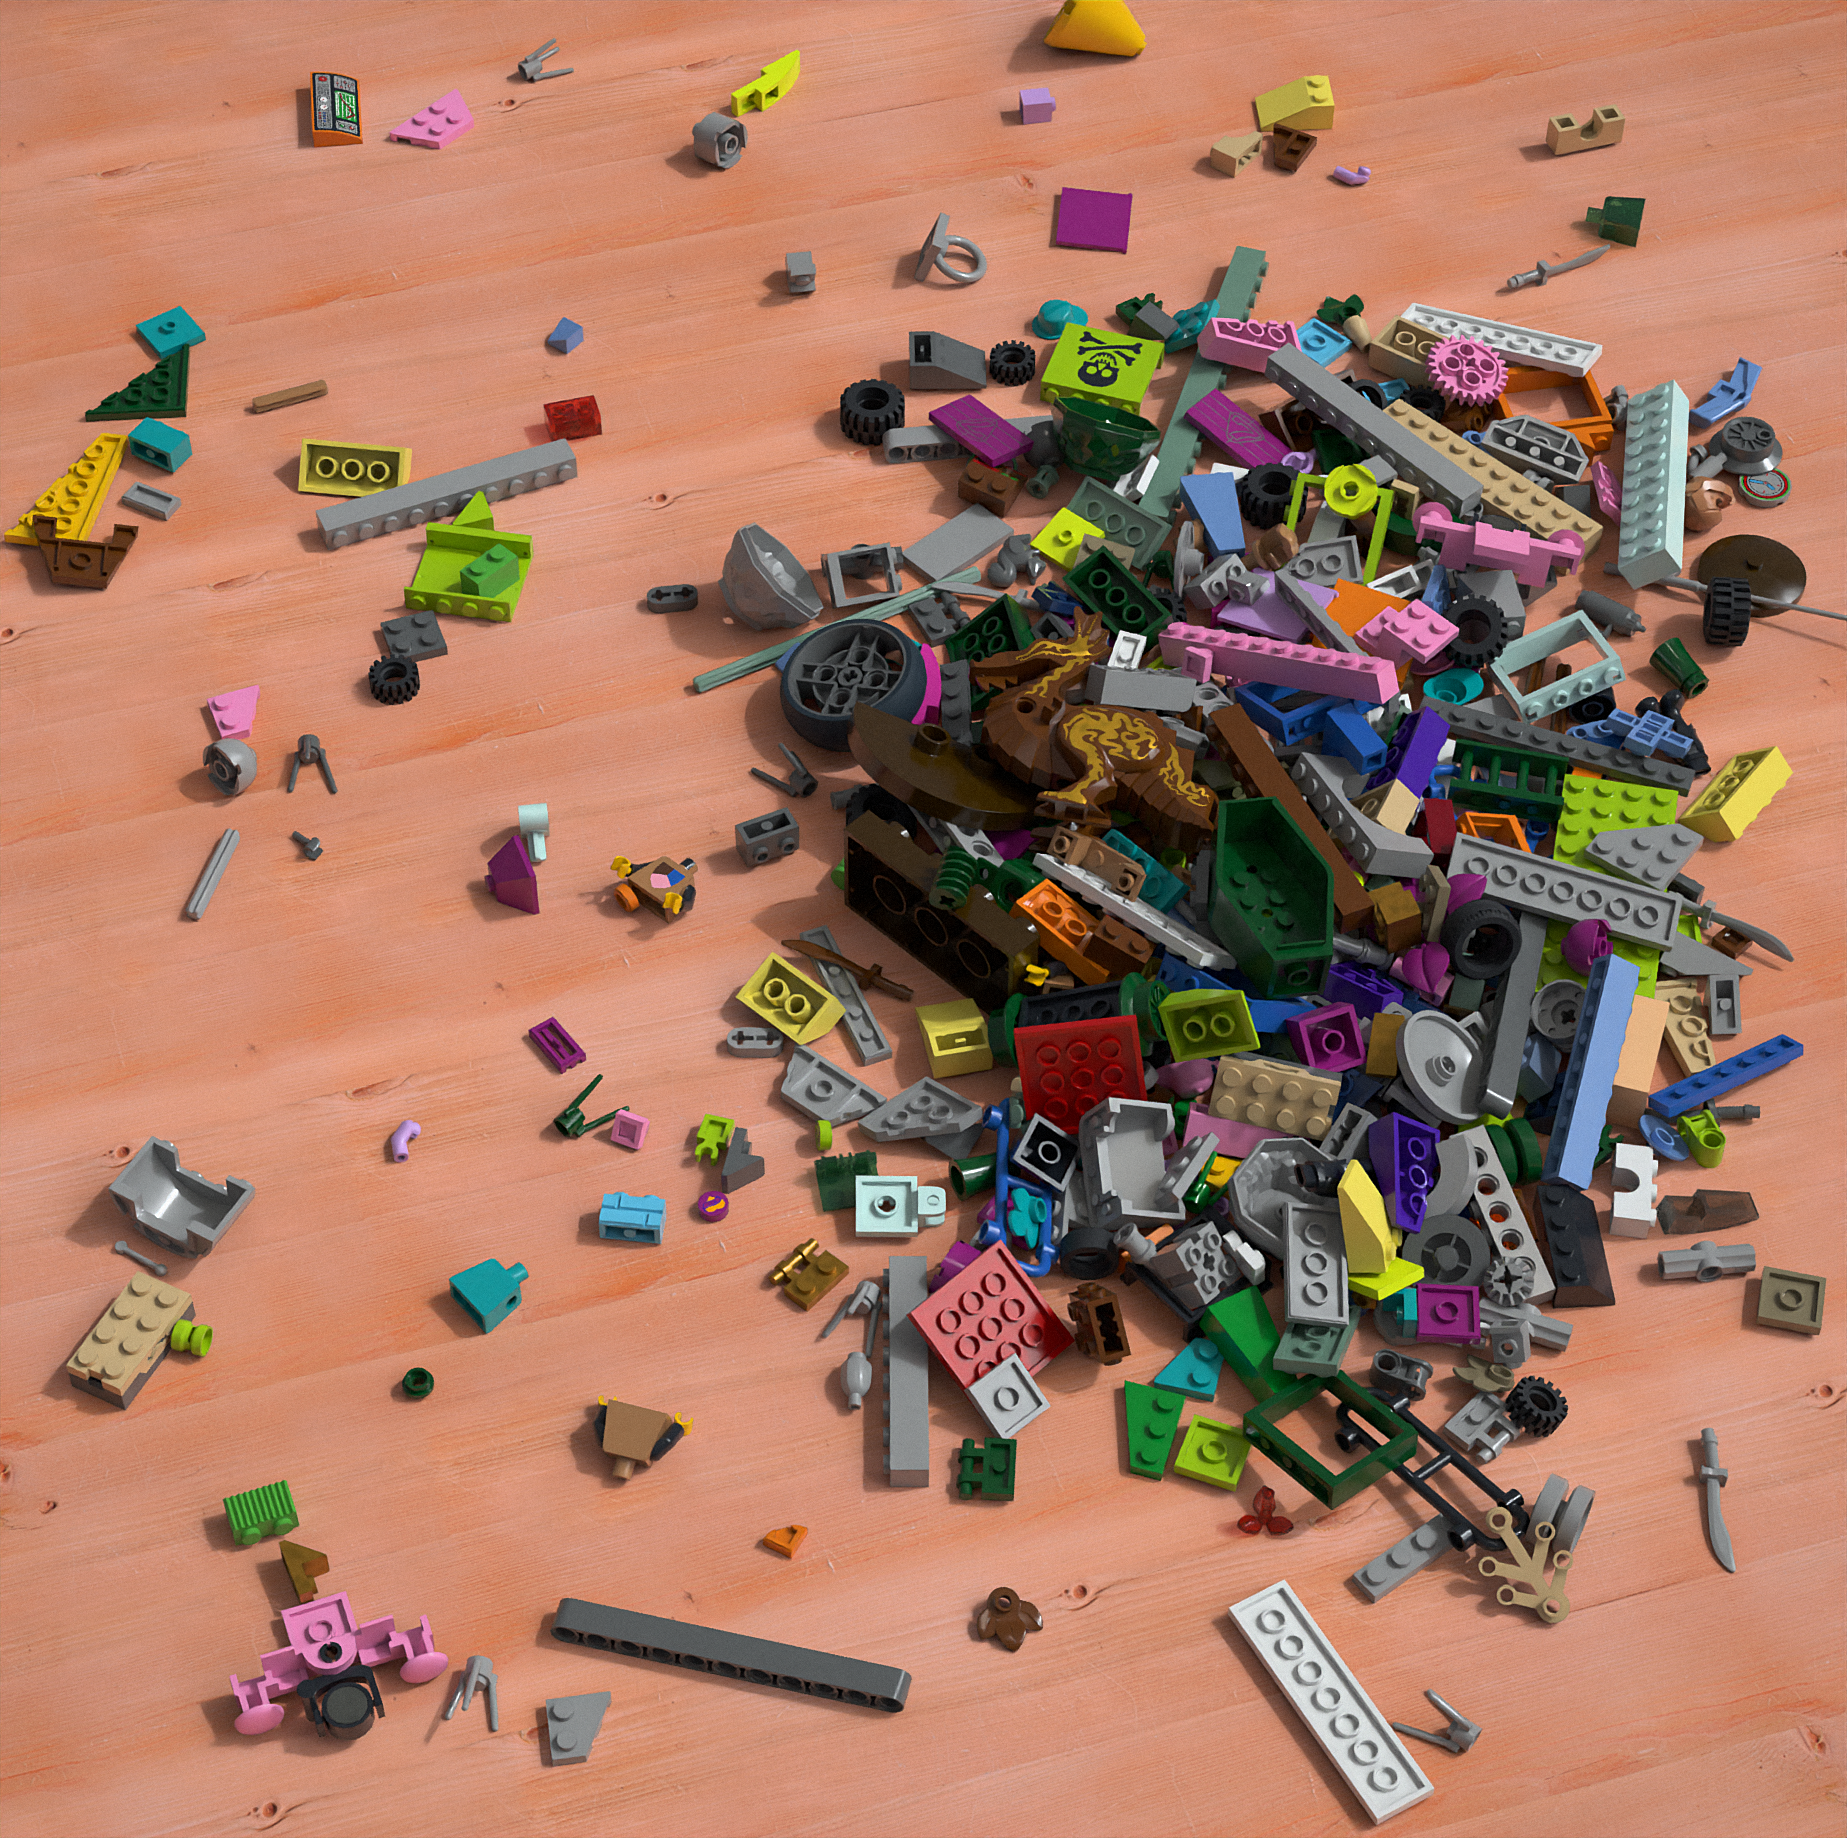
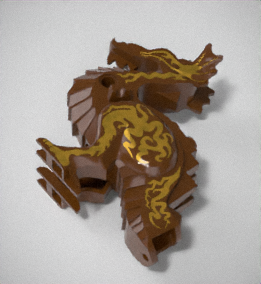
M1076 606L1073 612L1075 622L1073 637L1067 636L1056 641L1039 638L1021 651L996 653L991 658L985 657L981 662L971 659L968 673L970 683L973 686H979L985 693L989 692V687L1003 692L989 700V706L985 709L980 742L986 745L990 759H996L1007 772L1014 773L1027 784L1032 782L1048 790L1051 789V791H1043L1037 795L1036 800L1046 803L1035 808V816L1064 820L1053 827L1033 829L1030 837L1041 840L1031 844L1028 852L1051 855L1047 853L1057 826L1078 832L1107 845L1105 841L1095 836L1101 835L1111 827L1112 815L1110 810H1120L1124 813L1130 812L1134 819L1139 818L1145 828L1149 827L1154 837H1160L1169 848L1173 847L1186 854L1187 852L1196 854L1201 850H1210L1214 828L1211 822L1216 818L1219 799L1208 785H1198L1191 781L1195 751L1175 746L1177 731L1163 727V719L1158 718L1157 714L1152 711L1141 712L1115 705L1079 706L1087 700L1084 697L1090 665H1096V662L1105 659L1113 652V648L1107 645L1110 631L1101 627L1103 615L1101 611L1093 615H1086L1079 606Z

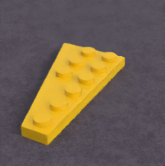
M101 433L84 451L85 456L78 463L73 462L68 467V473L63 478L59 477L35 501V507L28 514L24 513L18 519L19 524L13 530L8 529L4 533L5 542L39 546L32 527L33 515L56 517V538L87 541L128 447V436Z

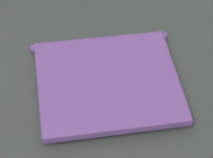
M1254 568L1253 573L1269 578L1270 587L1252 606L1231 599L1217 615V619L1297 644L1309 629L1275 593L1274 572ZM1297 579L1299 585L1305 591H1308L1312 595L1313 600L1319 606H1323L1324 609L1328 607L1335 597H1339V592Z

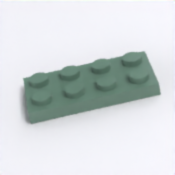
M1086 475L1066 508L1104 531L1105 540L1134 548L1135 553L1131 565L1143 572L1146 571L1147 564L1151 563L1153 555L1159 550L1172 529V526L1088 475Z
M1348 1305L1349 1325L1346 1329L1289 1322L1274 1355L1273 1370H1282L1288 1374L1310 1373L1318 1377L1337 1376L1360 1320L1361 1306Z

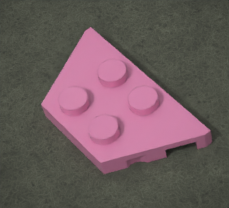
M454 89L390 131V140L397 142L399 138L409 139L411 145L427 146L440 150L474 127V119L459 91Z

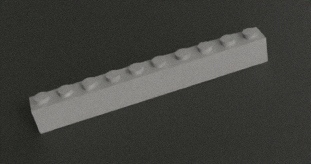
M1288 342L1268 356L1265 370L1266 377L1307 406L1308 409L1326 420L1327 423L1341 431L1347 438L1365 449L1366 452L1373 456L1379 455L1407 482L1419 487V490L1427 497L1443 504L1458 518L1480 503L1483 484Z
M563 438L316 510L318 530L327 549H335L463 511L478 491L484 493L487 503H491L578 477L576 457L566 439Z

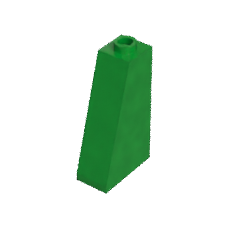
M1256 1285L1207 1307L1199 1326L1211 1342L1218 1347V1351L1260 1404L1298 1380L1296 1374H1288L1282 1370H1273V1358L1281 1339Z

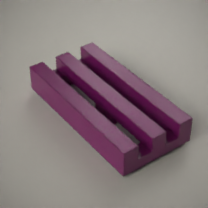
M554 1017L528 1030L529 1037L561 1074L567 1071V1067L570 1066L572 1069L577 1066V1061L581 1063L586 1061V1053ZM548 1027H551V1029L571 1050L573 1055L570 1056V1054L563 1048V1046L557 1040V1038L550 1033V1031L547 1029Z

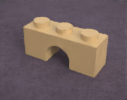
M1616 104L1594 108L1591 119L1582 126L1579 125L1572 113L1549 117L1545 141L1555 155L1621 142L1626 118Z

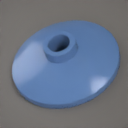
M1643 1115L1639 1119V1129L1647 1141L1646 1146L1653 1147V1154L1658 1156L1662 1154L1675 1161L1686 1160L1689 1156L1688 1146L1674 1128L1653 1115Z

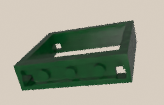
M1339 1369L1337 1376L1318 1377L1315 1374L1308 1373L1243 1414L1242 1437L1330 1510H1333L1415 1456L1417 1453L1418 1431L1410 1423H1406L1397 1416L1390 1407L1373 1397L1366 1388L1358 1385L1343 1370ZM1325 1390H1328L1390 1440L1337 1476L1273 1425V1423Z

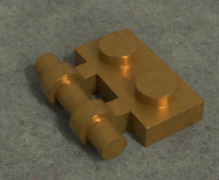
M810 1238L805 1244L800 1243L793 1250L794 1254L786 1261H780L774 1267L775 1271L768 1276V1280L774 1286H777L782 1280L788 1283L784 1287V1295L806 1312L849 1274V1266L827 1250L818 1257L815 1256L813 1252L819 1248V1244L813 1238ZM803 1263L807 1267L800 1274L796 1273L794 1270Z

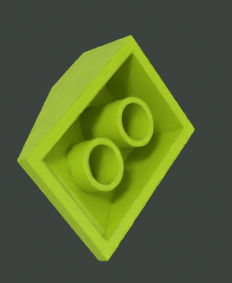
M1193 989L1171 993L1158 1006L1176 1063L1255 1050L1261 1047L1243 990Z

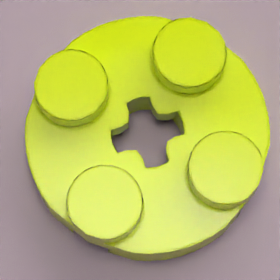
M1362 465L1339 466L1325 480L1324 497L1331 511L1341 517L1352 520L1358 519L1369 512L1377 501L1378 487L1375 476ZM1356 486L1357 494L1355 496H1346L1345 487L1352 488Z

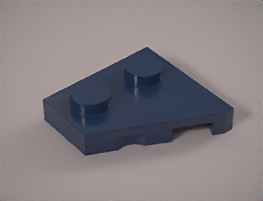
M1049 581L1048 585L1044 583L1042 586H1037L1031 595L1034 600L1040 603L1038 607L1041 610L1052 613L1058 612L1066 617L1073 615L1076 606H1079L1083 612L1087 608L1054 581Z

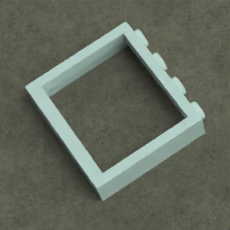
M1583 610L1508 643L1506 648H1503V654L1500 658L1496 656L1494 658L1495 662L1491 665L1488 662L1485 663L1492 681L1507 699L1521 721L1526 724H1530L1626 680L1620 657ZM1587 638L1604 659L1523 697L1507 676Z

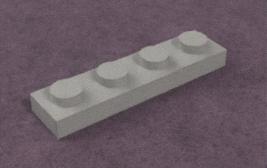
M1441 1513L1354 1573L1353 1583L1373 1603H1376L1451 1550L1453 1546L1447 1537V1531L1454 1525Z

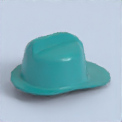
M1049 300L1041 306L1038 315L1034 317L1032 330L1040 338L1048 340L1058 339L1061 337L1067 322L1086 326L1088 315L1085 310L1067 301Z
M1453 668L1426 681L1423 686V692L1425 696L1462 706L1481 694L1484 684L1480 675L1473 670Z

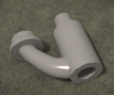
M1702 445L1692 446L1690 448L1691 456L1686 467L1687 479L1690 481L1697 476L1713 478L1723 469L1722 464L1728 460L1727 456L1720 452L1716 457L1712 455L1708 457V452Z

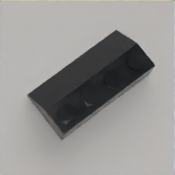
M1568 1184L1537 1186L1532 1209L1543 1261L1556 1288L1552 1299L1553 1309L1615 1305V1296L1594 1201Z

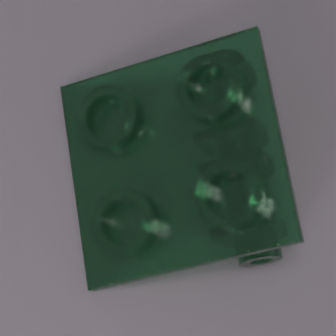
M866 1150V1152L855 1153V1156L848 1152V1157H843L842 1153H840L839 1158L837 1156H821L819 1160L814 1161L823 1212L856 1207V1176H878L876 1152Z

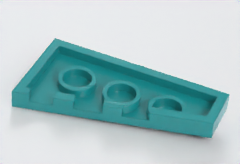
M1111 829L1102 839L1107 843V846L1142 865L1146 878L1137 898L1162 913L1167 914L1191 888L1120 832Z

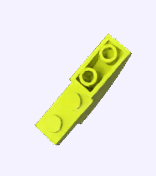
M795 50L762 68L760 78L731 93L732 114L739 117L754 108H758L763 112L779 101L791 89L800 73V51Z

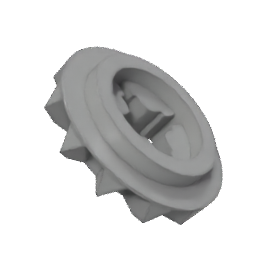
M1504 1256L1502 1259L1493 1261L1488 1270L1485 1271L1483 1285L1487 1295L1495 1303L1502 1306H1515L1524 1302L1532 1293L1534 1275L1529 1265L1518 1257ZM1506 1270L1511 1273L1512 1278H1518L1517 1281L1512 1282L1510 1293L1504 1283H1499L1500 1280L1505 1279Z

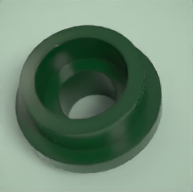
M413 1368L406 1373L402 1380L403 1391L411 1398H424L433 1391L434 1378L424 1368ZM418 1383L423 1384V1385H421V1386H414V1385H416V1384H418Z

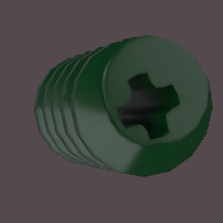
M950 845L942 853L940 865L937 868V874L934 877V883L929 894L930 904L937 909H960L967 902L969 889L972 886L978 862L964 848Z

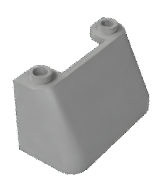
M1108 1097L1081 1117L1079 1122V1141L1088 1218L1091 1227L1111 1231L1119 1230L1129 1222H1133L1137 1228L1161 1227L1165 1223L1175 1226L1186 1220V1207L1182 1199L1162 1210L1154 1202L1158 1186L1166 1174L1162 1141L1170 1135L1175 1126L1171 1104Z

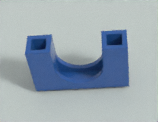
M1351 702L1340 707H1334L1326 712L1321 755L1346 758L1360 776L1385 766L1387 745ZM1365 786L1361 792V795L1368 792Z

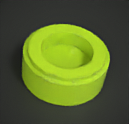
M828 1120L816 1121L815 1139L818 1151L830 1150L832 1147V1128Z

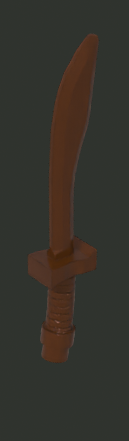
M790 939L781 941L783 946L812 958L834 963L860 977L858 986L865 991L873 984L895 995L898 999L910 1001L914 990L909 989L906 985H898L881 976L883 967L875 963L869 970L812 942Z

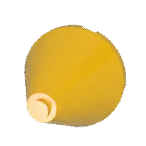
M1066 0L1043 39V42L1050 47L1131 57L1136 53L1140 55L1147 45V42L1144 41L1145 34L1124 0Z

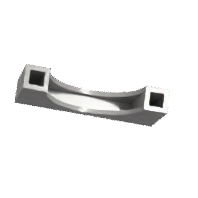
M1301 752L1297 763L1293 767L1292 779L1365 873L1420 878L1422 874L1425 875L1426 867L1430 865L1434 854L1421 838L1403 835L1375 823L1360 813L1347 800V798H1355L1361 795L1369 778V773L1360 776L1344 757Z

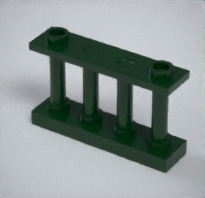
M1456 738L1452 762L1461 764L1459 779L1451 778L1447 799L1452 800L1453 807L1492 814L1515 815L1516 818L1558 825V820L1561 818L1564 806V797L1555 796L1556 780L1564 781L1569 757ZM1472 766L1489 768L1487 784L1470 781ZM1500 770L1517 773L1515 789L1498 786ZM1528 775L1545 778L1543 793L1526 791Z

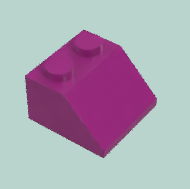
M1336 1002L1285 1019L1292 1048L1302 1065L1340 1072L1367 1063V1056L1353 1004Z

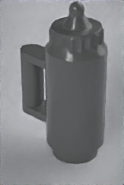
M1583 590L1576 601V610H1583L1590 620L1607 627L1604 632L1598 629L1605 640L1608 639L1613 631L1628 636H1633L1638 631L1642 633L1646 631V628L1641 624L1642 617L1636 614L1633 609L1593 590L1590 592Z

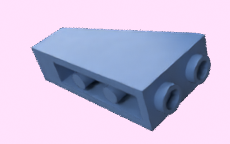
M1233 472L1180 476V498L1192 520L1198 518L1204 526L1203 540L1213 559L1215 560L1218 556L1234 553L1237 554L1239 559L1244 557L1246 548Z

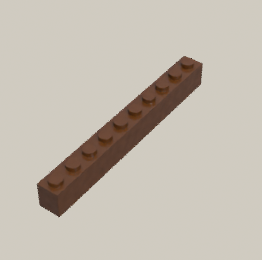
M1240 703L1210 712L1208 714V724L1205 727L1206 736L1217 747L1221 760L1227 762L1231 768L1235 781H1239L1243 786L1247 799L1276 796L1331 866L1334 874L1333 925H1335L1339 933L1344 934L1372 924L1375 908L1374 902Z

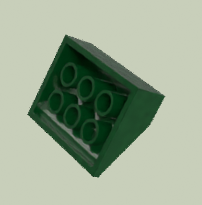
M1005 593L944 642L951 663L966 659L969 665L971 659L981 662L985 657L991 658L996 653L1024 650L1036 638L1030 631L1032 626L1027 610ZM970 683L971 712L987 708L989 700L1003 692L989 687V692L985 693L979 686H973Z

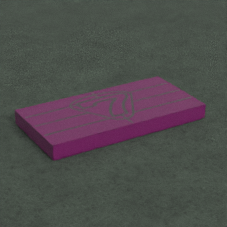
M1216 388L1188 409L1183 416L1190 424L1249 470L1251 468L1256 469V466L1260 464L1266 465V463L1271 462L1272 464H1278L1284 456L1294 452Z
M970 394L929 412V420L991 467H995L1032 450L1034 444L1032 439Z

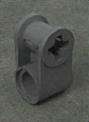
M1382 1349L1376 1352L1373 1357L1369 1380L1376 1388H1381L1394 1394L1401 1392L1408 1400L1420 1401L1426 1395L1425 1385L1427 1379L1433 1375V1367L1422 1359L1412 1358L1391 1349Z

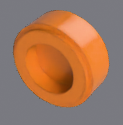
M622 883L614 889L615 899L626 912L631 913L639 907L636 895L626 884Z

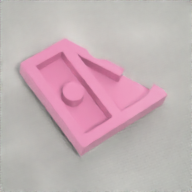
M258 685L207 699L208 708L221 740L225 738L240 740L250 737L253 727L252 721L256 715L257 699H260Z

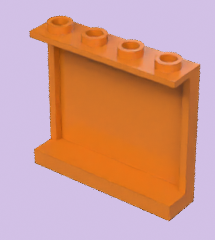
M1338 578L1335 587H1329V589L1339 592V597H1335L1325 610L1333 621L1339 623L1345 634L1354 639L1357 631L1388 606L1400 613L1412 602ZM1311 632L1309 639L1312 640V643L1306 642L1305 645L1327 649ZM1356 643V645H1357L1363 652H1366V653L1369 655V657H1374L1373 654H1371L1370 652H1368L1367 650H1365L1363 647H1361L1360 645H1358V644ZM1414 657L1396 670L1400 693Z

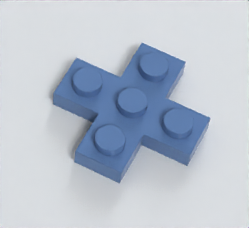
M1615 708L1608 716L1604 726L1611 729L1616 735L1626 736L1623 746L1638 756L1649 757L1658 748L1663 750L1667 756L1683 759L1693 742V739L1671 731L1674 723L1673 719L1650 710L1642 718Z

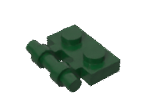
M985 1437L984 1448H975V1441L973 1439L966 1438L962 1440V1449L958 1451V1463L961 1464L956 1479V1486L959 1489V1498L961 1500H970L972 1498V1490L974 1488H982L981 1500L1014 1501L1017 1439ZM976 1463H982L983 1473H973V1466Z

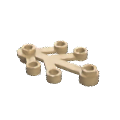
M1504 1507L1490 1509L1486 1515L1487 1527L1492 1532L1501 1535L1520 1567L1498 1562L1494 1557L1486 1556L1479 1562L1480 1572L1488 1577L1499 1575L1531 1583L1538 1594L1517 1592L1511 1585H1502L1497 1591L1498 1601L1503 1605L1514 1603L1537 1609L1539 1616L1546 1622H1561L1567 1617L1570 1610L1569 1600L1563 1593L1568 1569L1573 1565V1556L1566 1550H1559L1555 1553L1553 1563L1556 1568L1551 1587L1549 1588L1542 1574L1550 1540L1555 1536L1554 1526L1547 1521L1540 1522L1536 1526L1535 1534L1537 1539L1531 1559L1511 1528L1512 1516L1510 1512ZM1496 1514H1502L1505 1517V1524L1501 1527L1495 1526L1492 1522V1518ZM1543 1525L1549 1526L1552 1530L1548 1538H1543L1539 1535V1528ZM1560 1554H1566L1570 1558L1569 1564L1565 1567L1557 1563V1557ZM1484 1561H1493L1495 1563V1570L1490 1573L1485 1572L1482 1568ZM1503 1589H1510L1513 1592L1512 1600H1502L1500 1596ZM1550 1600H1556L1560 1605L1559 1610L1555 1613L1547 1610L1546 1606Z

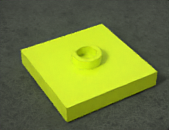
M1063 507L1030 543L1031 549L1040 550V555L1070 572L1073 569L1084 533L1102 539L1105 538V534L1101 529Z
M1395 1257V1260L1390 1262L1386 1273H1349L1347 1267L1348 1289L1378 1301L1424 1278V1268L1422 1266Z

